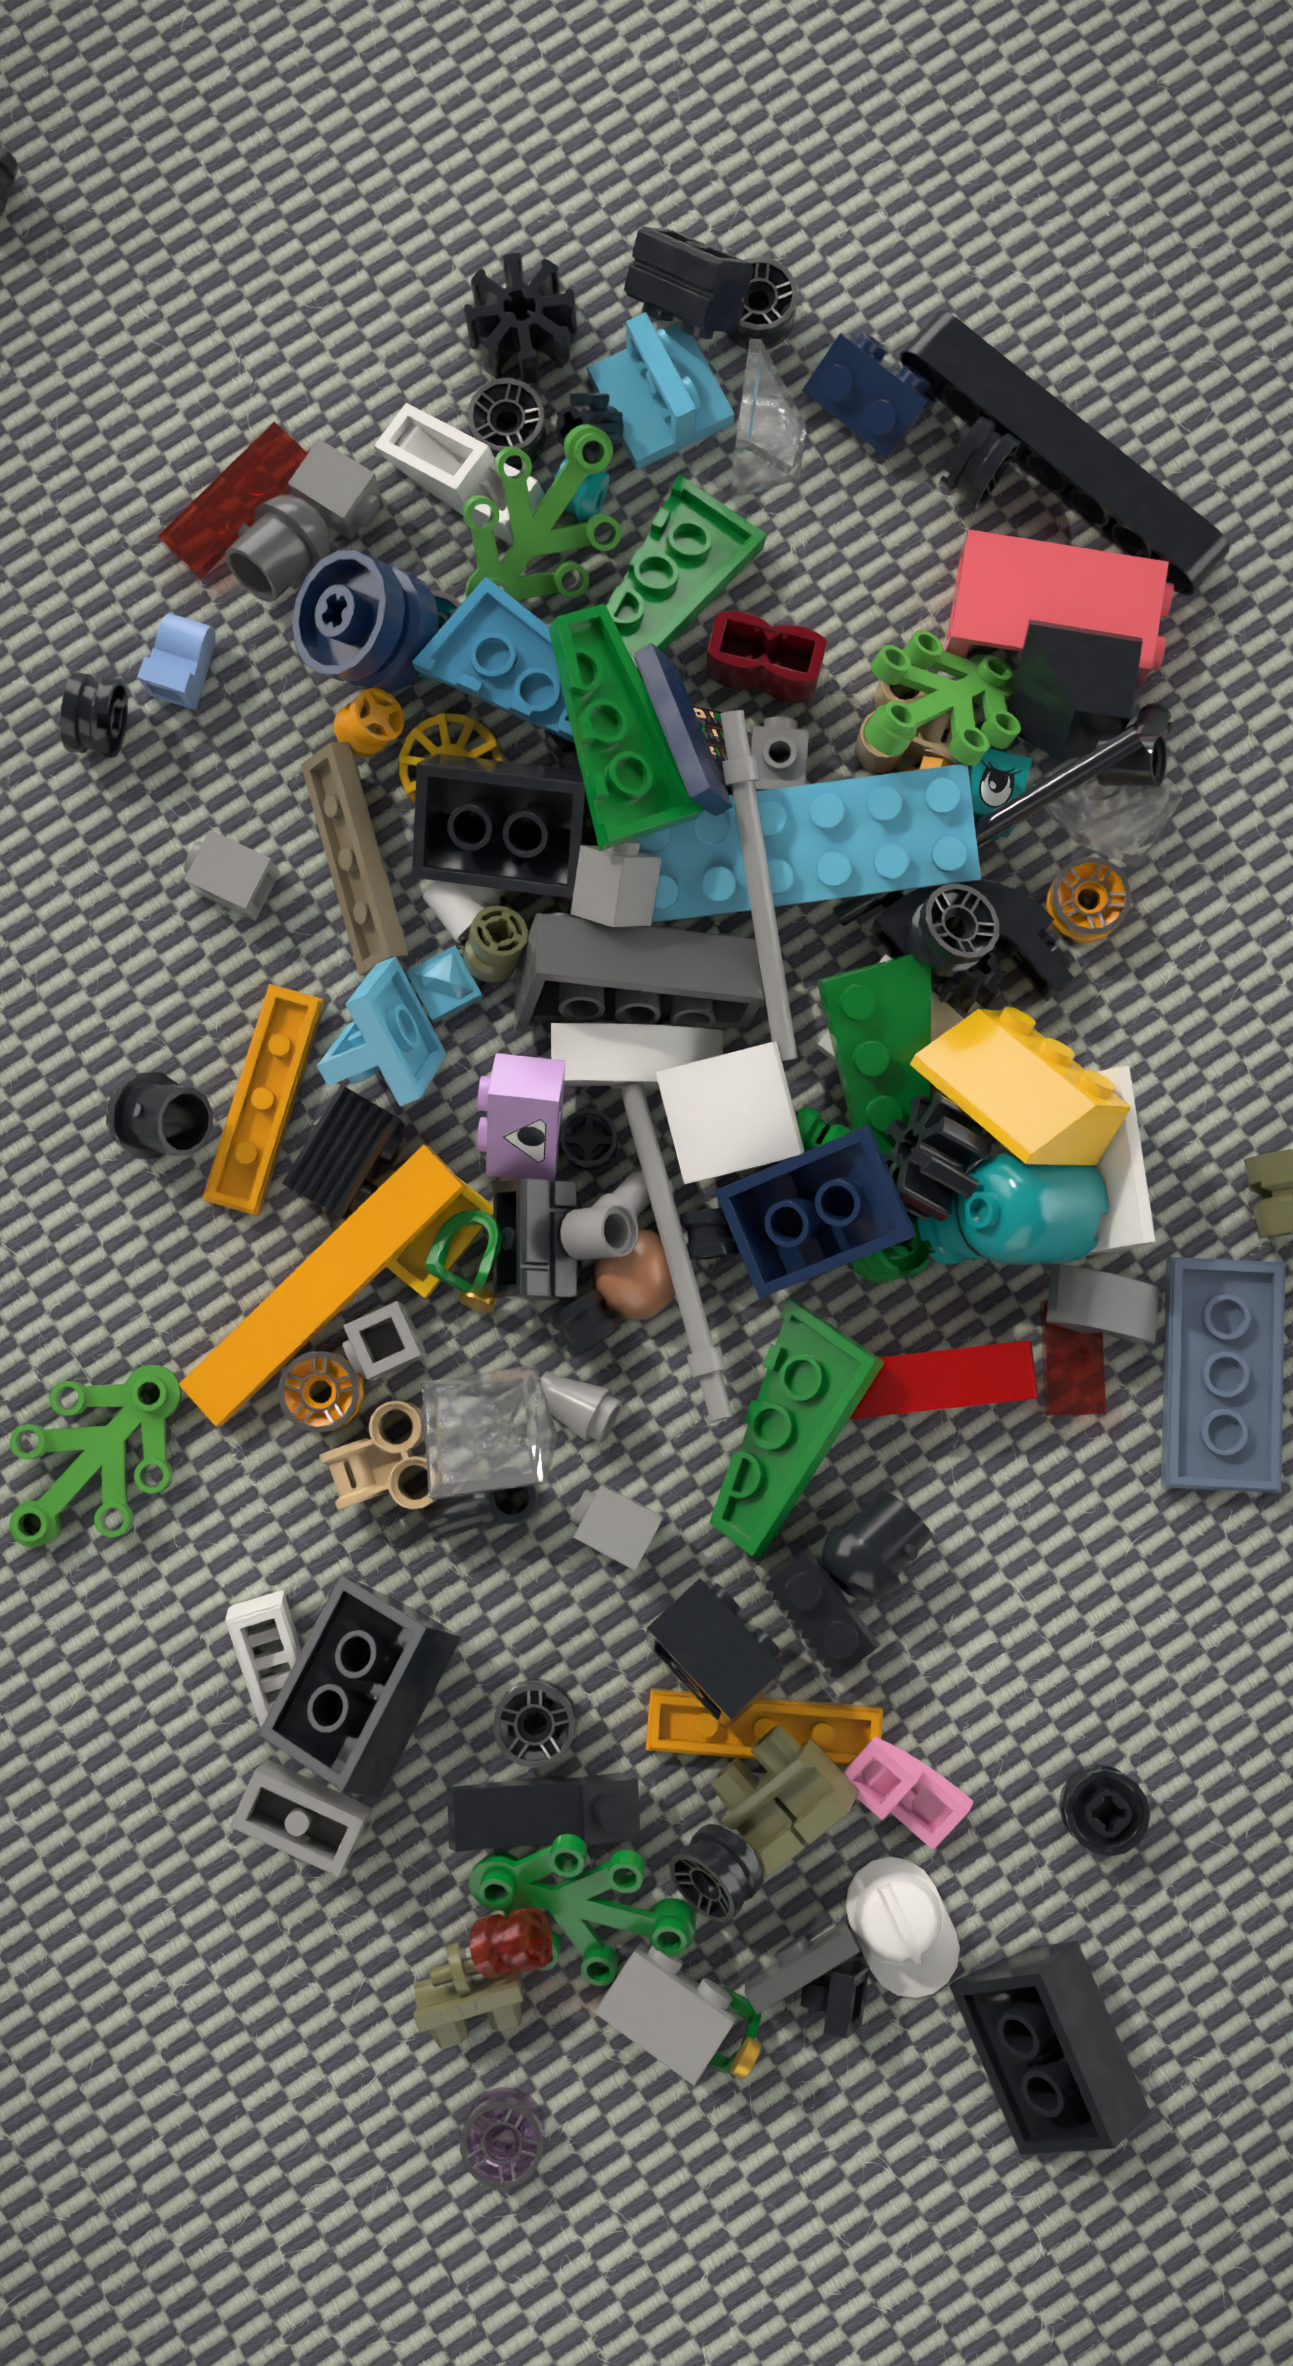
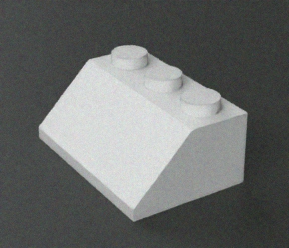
M1129 1066L1097 1072L1114 1083L1116 1086L1114 1093L1129 1104L1131 1109L1096 1166L1105 1182L1109 1210L1108 1214L1100 1216L1099 1229L1094 1237L1098 1238L1099 1242L1096 1248L1086 1256L1128 1251L1155 1242Z

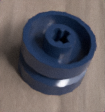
M338 550L317 563L304 579L295 600L292 619L295 647L307 666L322 675L339 681H348L352 685L364 690L377 688L387 693H393L410 685L420 674V672L414 670L412 661L437 634L439 624L435 598L423 580L393 565H386L380 560L358 550Z

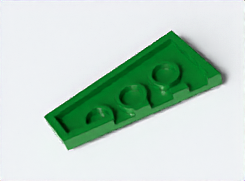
M606 604L557 616L548 629L599 851L696 819L705 809L688 795L648 691Z

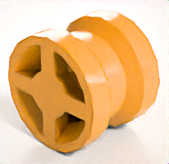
M370 688L361 692L351 703L344 706L334 719V733L338 742H349L352 754L361 758L374 756L386 744L396 739L402 733L404 727V714L400 704L391 694L377 688Z

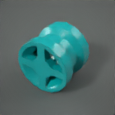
M567 459L562 462L555 479L567 463ZM602 471L596 474H588L562 514L567 512L575 515L579 523L587 522L590 517L599 514L607 493L610 479L609 474Z

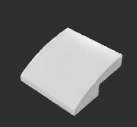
M777 1041L655 1072L684 1184L788 1159L805 1152Z

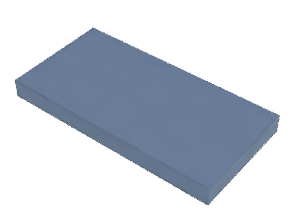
M1183 1257L1166 1258L1161 1487L1281 1493L1285 1262Z

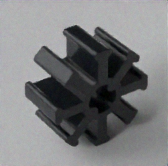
M518 252L504 254L502 261L506 288H503L487 277L484 269H479L471 279L475 307H472L470 304L464 306L470 347L476 349L478 344H481L485 370L495 378L501 377V369L513 353H517L521 381L527 384L537 383L540 380L537 349L556 361L557 368H563L570 359L569 331L572 334L577 332L574 291L569 288L565 293H560L559 268L548 259L542 260V268L529 285L525 284L521 254ZM526 317V320L516 321V318Z
M939 1093L933 1096V1100L920 1094L910 1102L912 1107L908 1125L894 1118L885 1131L886 1136L897 1142L894 1149L885 1153L883 1157L906 1211L923 1221H927L930 1216L942 1222L952 1215L951 1204L954 1191L966 1198H970L975 1191L979 1181L966 1174L968 1166L981 1159L987 1160L990 1157L992 1142L980 1136L985 1129L953 1101Z

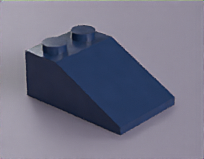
M870 1125L715 1190L759 1299L917 1236Z

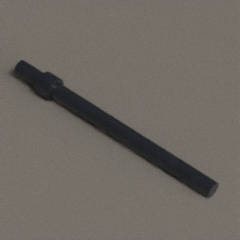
M1133 727L1129 728L975 821L977 847L1143 748L1144 745ZM904 890L849 897L834 906L833 911L844 927L881 904L884 908L889 907L905 896Z

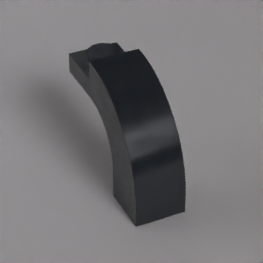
M980 879L978 881L958 883L974 888L983 894L994 907L999 920V938L994 947L1002 951L1014 963L1046 1002L1060 992L1074 978L1068 971L1071 965L1065 953L1052 941L1045 943L1040 938V935L1054 921V918L1043 907L1020 891L993 881ZM943 885L918 888L900 898L875 918L870 931L894 959L911 954L906 941L910 930L907 922L912 913L934 891Z

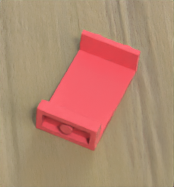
M968 529L960 552L945 652L966 659L972 644L1021 652L1029 619L1140 637L1143 644L1136 687L1140 688L1152 670L1158 671L1164 657L1166 637L1158 636L1160 617L1166 618L1168 616L1174 593V584L1166 583L1169 562Z

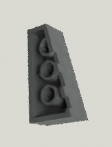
M536 913L515 972L514 1031H535V1021L586 1023L587 1020H617L621 1024L651 1025L659 1019H670L672 1026L748 1028L764 999L756 939L741 938L733 933H720L716 935L691 932L676 926L662 928L650 926L611 927L591 920L575 918L566 913Z

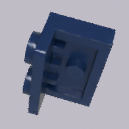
M861 331L858 337L840 333L802 391L884 457L892 458L923 412L931 411L937 403V400L926 392L931 384L907 365H904L900 371L884 359L888 349L866 332Z

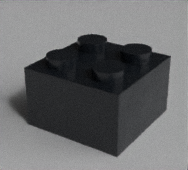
M699 1578L647 1627L646 1644L717 1722L727 1730L778 1681L784 1669L778 1660L782 1652L762 1629L757 1627L751 1633L737 1616V1613L741 1610L740 1606L721 1585L716 1583L709 1588Z

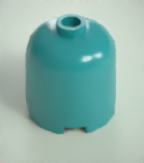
M1005 1152L990 1156L987 1160L982 1159L968 1172V1175L977 1179L979 1184L970 1198H966L961 1194L958 1195L957 1214L959 1226L969 1245L983 1258L1007 1265L1061 1264L1081 1260L1096 1248L1099 1240L1094 1237L1099 1229L1100 1216L1108 1214L1109 1210L1105 1182L1096 1166L1025 1164L1012 1152Z

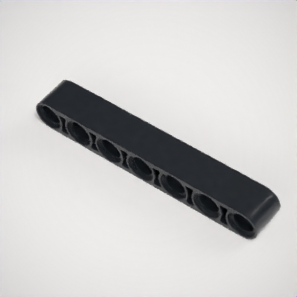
M938 311L901 352L900 361L902 365L911 367L927 379L931 384L927 391L971 427L978 419L984 416L996 424L995 431L1002 436L1009 433L1020 440L1021 443L1013 461L1127 554L1169 562L1166 583L1174 584L1175 592L1182 595H1192L1229 553L1230 547L1227 539L1213 524L952 314Z

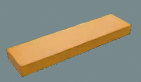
M269 984L202 1200L260 1217L326 1002L323 999Z
M650 1688L646 1750L757 1759L751 1753L752 1747L764 1734L778 1724L799 1745L811 1738L835 1765L849 1766L874 1736L881 1739L883 1708L879 1706L761 1697L729 1729L725 1730L690 1691Z

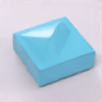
M456 945L405 971L433 1024L483 998L471 973L465 967L464 960Z

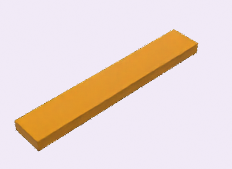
M423 1144L179 1383V1386L215 1426H223L467 1187L429 1146Z

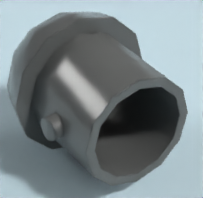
M280 495L256 507V522L251 527L244 523L237 533L240 538L225 551L226 562L236 579L255 597L269 603L276 600L290 586L293 589L298 588L304 581L301 575L303 573L309 574L317 563L330 553L331 533L325 520L314 507L302 498L294 495Z

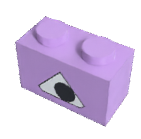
M495 1054L491 1077L481 1076L477 1100V1110L487 1111V1117H480L477 1134V1151L487 1152L486 1176L555 1180L561 1146L559 1136L563 1117L565 1061Z

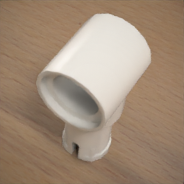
M435 881L426 890L423 899L455 941L461 943L469 937L472 922L478 912L486 907L499 905L500 898L509 890Z

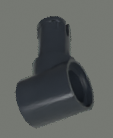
M1157 703L1145 705L1140 710L1135 723L1122 731L1123 733L1133 727L1144 747L1096 775L1097 781L1101 786H1160L1162 784L1167 766V747L1164 738L1172 727V722H1169L1171 713L1167 707ZM1103 734L1098 741L1097 748L1119 734Z
M519 1470L505 1471L491 1480L474 1485L472 1493L434 1506L424 1507L425 1516L428 1523L442 1518L448 1519V1522L430 1528L435 1543H439L443 1539L483 1525L487 1530L504 1524L521 1523L528 1519L538 1508L540 1490L535 1479L528 1473ZM505 1481H519L526 1487L529 1501L523 1511L510 1513L500 1506L497 1494L500 1486Z

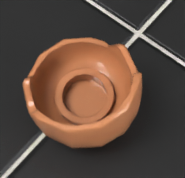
M638 1229L637 1244L627 1256L599 1258L595 1261L593 1267V1290L597 1289L602 1296L603 1308L622 1320H646L652 1318L664 1309L676 1295L660 1235L652 1230Z

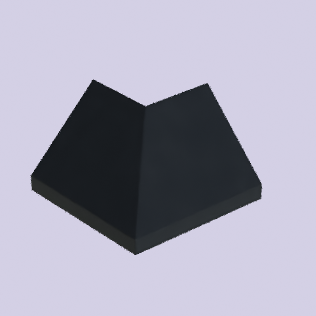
M1029 619L1013 684V692L1007 712L1011 713L1020 723L1021 730L1017 736L1062 762L1086 755L1095 750L1103 734H1121L1132 719L1143 644L1142 638Z

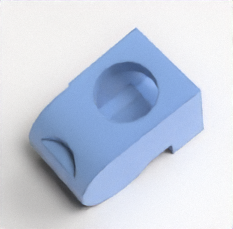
M168 613L163 618L150 658L144 657L137 676L149 696L196 710L214 652V628Z

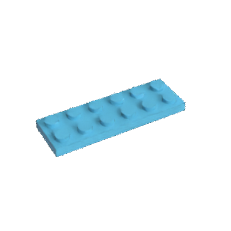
M957 764L756 791L774 907L978 881L981 879L968 765ZM729 795L733 807L718 816H714L704 810L694 820L635 839L640 841L639 851L662 857L652 923L751 910L733 795Z

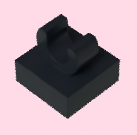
M846 1961L831 1972V1977L821 1975L803 1986L800 2006L812 2010L826 2011L823 2033L847 2039L862 2026L869 1966Z

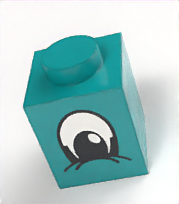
M989 748L976 765H968L974 822L1025 792L1032 758ZM1016 824L991 838L990 841L998 840L999 836L1008 838Z

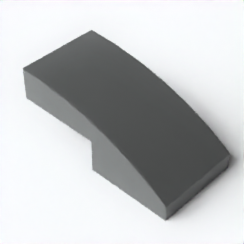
M1054 1264L1050 1268L1046 1322L1082 1334L1104 1333L1134 1344L1155 1343L1159 1287L1103 1271Z

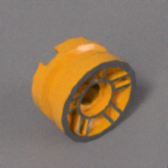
M1084 857L1069 863L1052 881L1046 893L1045 910L1054 918L1050 926L1058 935L1062 934L1072 939L1073 943L1090 944L1104 939L1124 920L1131 904V889L1127 877L1117 865L1103 858ZM1079 893L1088 897L1095 895L1098 898V901L1094 904V909L1087 910L1080 906L1078 902Z
M325 1351L308 1352L294 1359L282 1373L278 1386L279 1404L286 1418L298 1428L310 1432L336 1431L351 1423L360 1412L359 1409L365 1396L364 1381L360 1373L356 1374L349 1361L343 1356ZM320 1380L326 1381L332 1388V1395L325 1403H320L318 1400L310 1397V1392L314 1391L315 1386Z

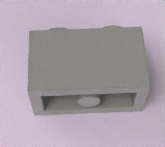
M267 1759L254 1771L229 1827L339 1877L350 1861L373 1808Z
M640 1942L594 2013L694 2086L733 2026L738 2011L730 2006L733 2000L731 1995L718 1984L707 1978H703L698 1983L681 1971L680 1968L683 1962L677 1955L667 1956L663 1952L657 1951L653 1945L649 1948L643 1942Z

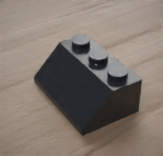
M439 753L417 763L412 878L573 899L580 845H594L596 841L595 829L580 770Z
M340 1575L258 1735L342 1792L380 1797L462 1637L422 1612L347 1576Z
M1078 1940L1030 1947L961 1977L949 1985L1020 2155L1115 2149L1149 2114L1148 2104Z

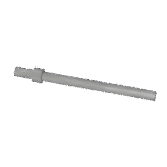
M744 710L729 711L720 714L728 759L722 762L726 786L732 785L772 1042L777 1041L781 1061L798 1058L755 787V781L760 780L757 756H751Z
M642 1083L630 1084L622 1087L620 1091L692 1353L687 1355V1360L692 1378H699L710 1422L733 1417L721 1374L722 1371L726 1370L721 1348L714 1347L644 1088Z

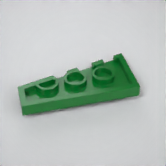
M680 474L671 487L670 496L664 507H660L655 516L650 532L642 547H638L629 563L628 572L621 585L616 587L606 605L639 675L641 674L634 659L636 657L635 652L650 643H653L663 652L763 550L767 537L766 533Z
M912 954L817 980L852 1129L856 1131L870 1125L883 1155L894 1149L897 1142L885 1135V1131L892 1120L897 1118L908 1125L912 1107L910 1106L911 1100L920 1094L930 1098V1082L915 1070L910 1063L915 1054L931 1043V966L925 962L920 965Z
M788 1297L780 1317L785 1319L776 1345H770L763 1365L764 1368H767L760 1392L756 1401L751 1400L744 1420L745 1423H748L740 1450L739 1452H733L709 1522L752 1557H762L885 1363L802 1303Z

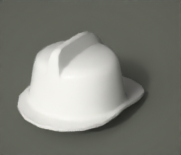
M885 1857L871 1861L856 1873L848 1887L846 1899L849 1923L867 1964L879 1983L898 1996L919 1998L934 1994L949 1982L957 1968L960 1952L956 1930L941 1897L926 1872L911 1861L896 1857Z

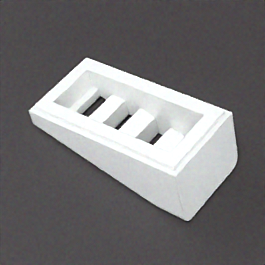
M277 1591L232 1605L228 1608L225 1619L260 1728L275 1700L268 1702L265 1693L283 1687L301 1652L297 1632L284 1591ZM273 1618L275 1620V1624L249 1632L247 1630V1626ZM281 1639L282 1647L254 1655L253 1647ZM286 1662L289 1663L290 1670L264 1678L260 1676V1670Z

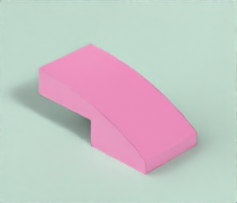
M875 1736L843 1771L848 1779L859 1789L856 1798L881 1820L891 1813L932 1850L967 1815L974 1802L929 1766L907 1752Z

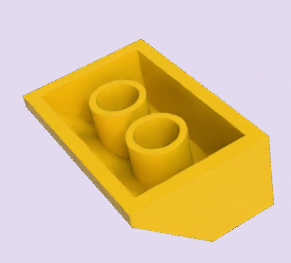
M1005 1007L1003 1011L977 1009L913 1057L910 1065L961 1107L964 1112L1025 1164L1097 1166L1131 1109L1129 1104L1114 1093L1116 1086L1112 1081L1095 1071L1082 1068L1073 1060L1075 1053L1072 1049L1055 1039L1042 1036L1034 1029L1036 1025L1035 1020L1013 1007Z

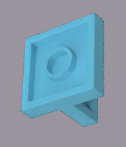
M646 312L626 321V349L587 367L588 379L596 393L609 394V405L615 407L623 414L624 431L622 444L636 471L733 425L735 415L694 336L680 330L682 322L666 330L661 328L656 331Z
M394 956L377 963L345 1003L354 1022L346 1026L317 1067L327 1086L346 1078L349 1079L351 1084H356L372 1077L381 1070L399 1106L421 1098L447 1054L399 961Z

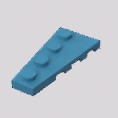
M485 576L412 661L414 670L575 743L550 638L549 626Z

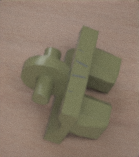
M453 1943L447 1946L449 1963L430 1969L429 1979L414 1983L417 2006L416 2011H414V2019L418 2031L421 2033L429 2030L441 2049L461 2044L469 2037L467 2018L486 2013L491 2029L499 2032L517 2027L522 2023L520 2004L523 2001L521 1966L516 1952L491 1960L487 1952L467 1958L462 1943Z

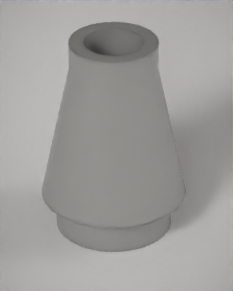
M549 1371L545 1372L539 1380L532 1397L533 1403L546 1409L586 1442L590 1438L601 1443L604 1442L614 1427L622 1407V1401L612 1396L611 1389L560 1377Z

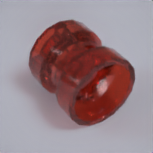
M532 1906L514 1910L507 1918L501 1914L478 1918L470 1932L469 1946L476 1969L482 1976L490 1979L508 1975L515 1967L523 1972L545 1967L551 1958L553 1938L546 1916L540 1909Z

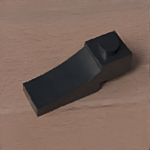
M624 1773L564 1778L557 1775L447 1787L449 1848L455 1852L501 1847L552 1845L557 1837L564 1834H571L581 1838L586 1846L641 1839L638 1779Z

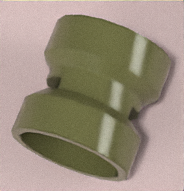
M498 905L486 907L478 912L472 922L469 937L466 940L463 951L465 967L473 976L481 981L491 983L504 981L512 976L518 966L520 954L524 950L528 937L526 923L519 913L508 907Z

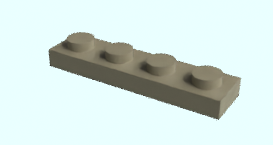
M330 742L303 762L301 767L358 974L368 975L377 963L394 956L400 961L408 956V951L405 944L404 931L399 923L391 894L389 877L384 869L375 836V827L369 815L360 783V773L355 765L350 743Z

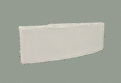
M406 403L374 445L377 452L412 480L462 515L464 504L469 498L475 495H483L491 499L499 510V522L493 529L494 535L512 545L513 540L503 479L496 473V458L490 447ZM504 463L506 475L515 476L520 472ZM529 476L527 486L533 514L545 493L538 480ZM486 504L477 505L472 511V521L476 524L485 523L489 519L490 508Z
M551 1023V1059L565 1061L564 1087L610 1086L611 1089H621L630 1084L642 1083L644 1089L659 1088L655 1072L723 1055V1030L646 1024Z

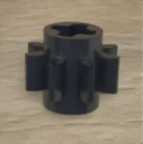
M607 393L570 394L571 406L557 413L556 433L558 443H561L564 447L565 439L572 429L579 425L589 424L604 431L610 438L614 448L623 442V414L615 407L609 405L610 395ZM589 441L584 445L582 456L585 461H593L598 457L600 452L598 442Z
M991 950L979 959L971 969L960 976L944 977L932 972L931 982L937 984V991L940 996L939 1001L941 1003L946 1002L952 1008L961 1009L966 1014L975 1002L984 1008H988L998 994L997 987L1005 976L1004 971L997 969L998 964L994 955L995 952Z

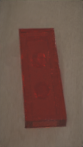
M273 422L157 536L165 548L201 580L226 555L225 551L240 538L237 533L241 526L246 523L251 527L256 522V507L272 498L287 495L290 492L288 482L308 453L278 424Z

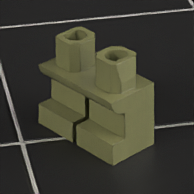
M778 1724L764 1734L751 1749V1753L768 1771L757 1780L742 1761L736 1758L720 1770L711 1782V1786L718 1797L728 1808L721 1823L730 1830H738L755 1852L754 1854L762 1867L763 1875L766 1879L801 1852L807 1843L811 1844L849 1814L859 1792V1789L811 1738L799 1745Z

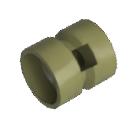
M1293 1149L1244 1159L1249 1190L1259 1194L1261 1199L1253 1207L1259 1239L1293 1234Z

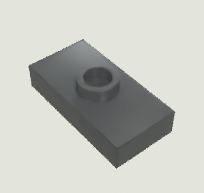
M843 1921L809 1943L805 1936L792 1940L774 1954L778 1962L745 1981V1994L757 2014L860 1952L858 1942L846 1921Z

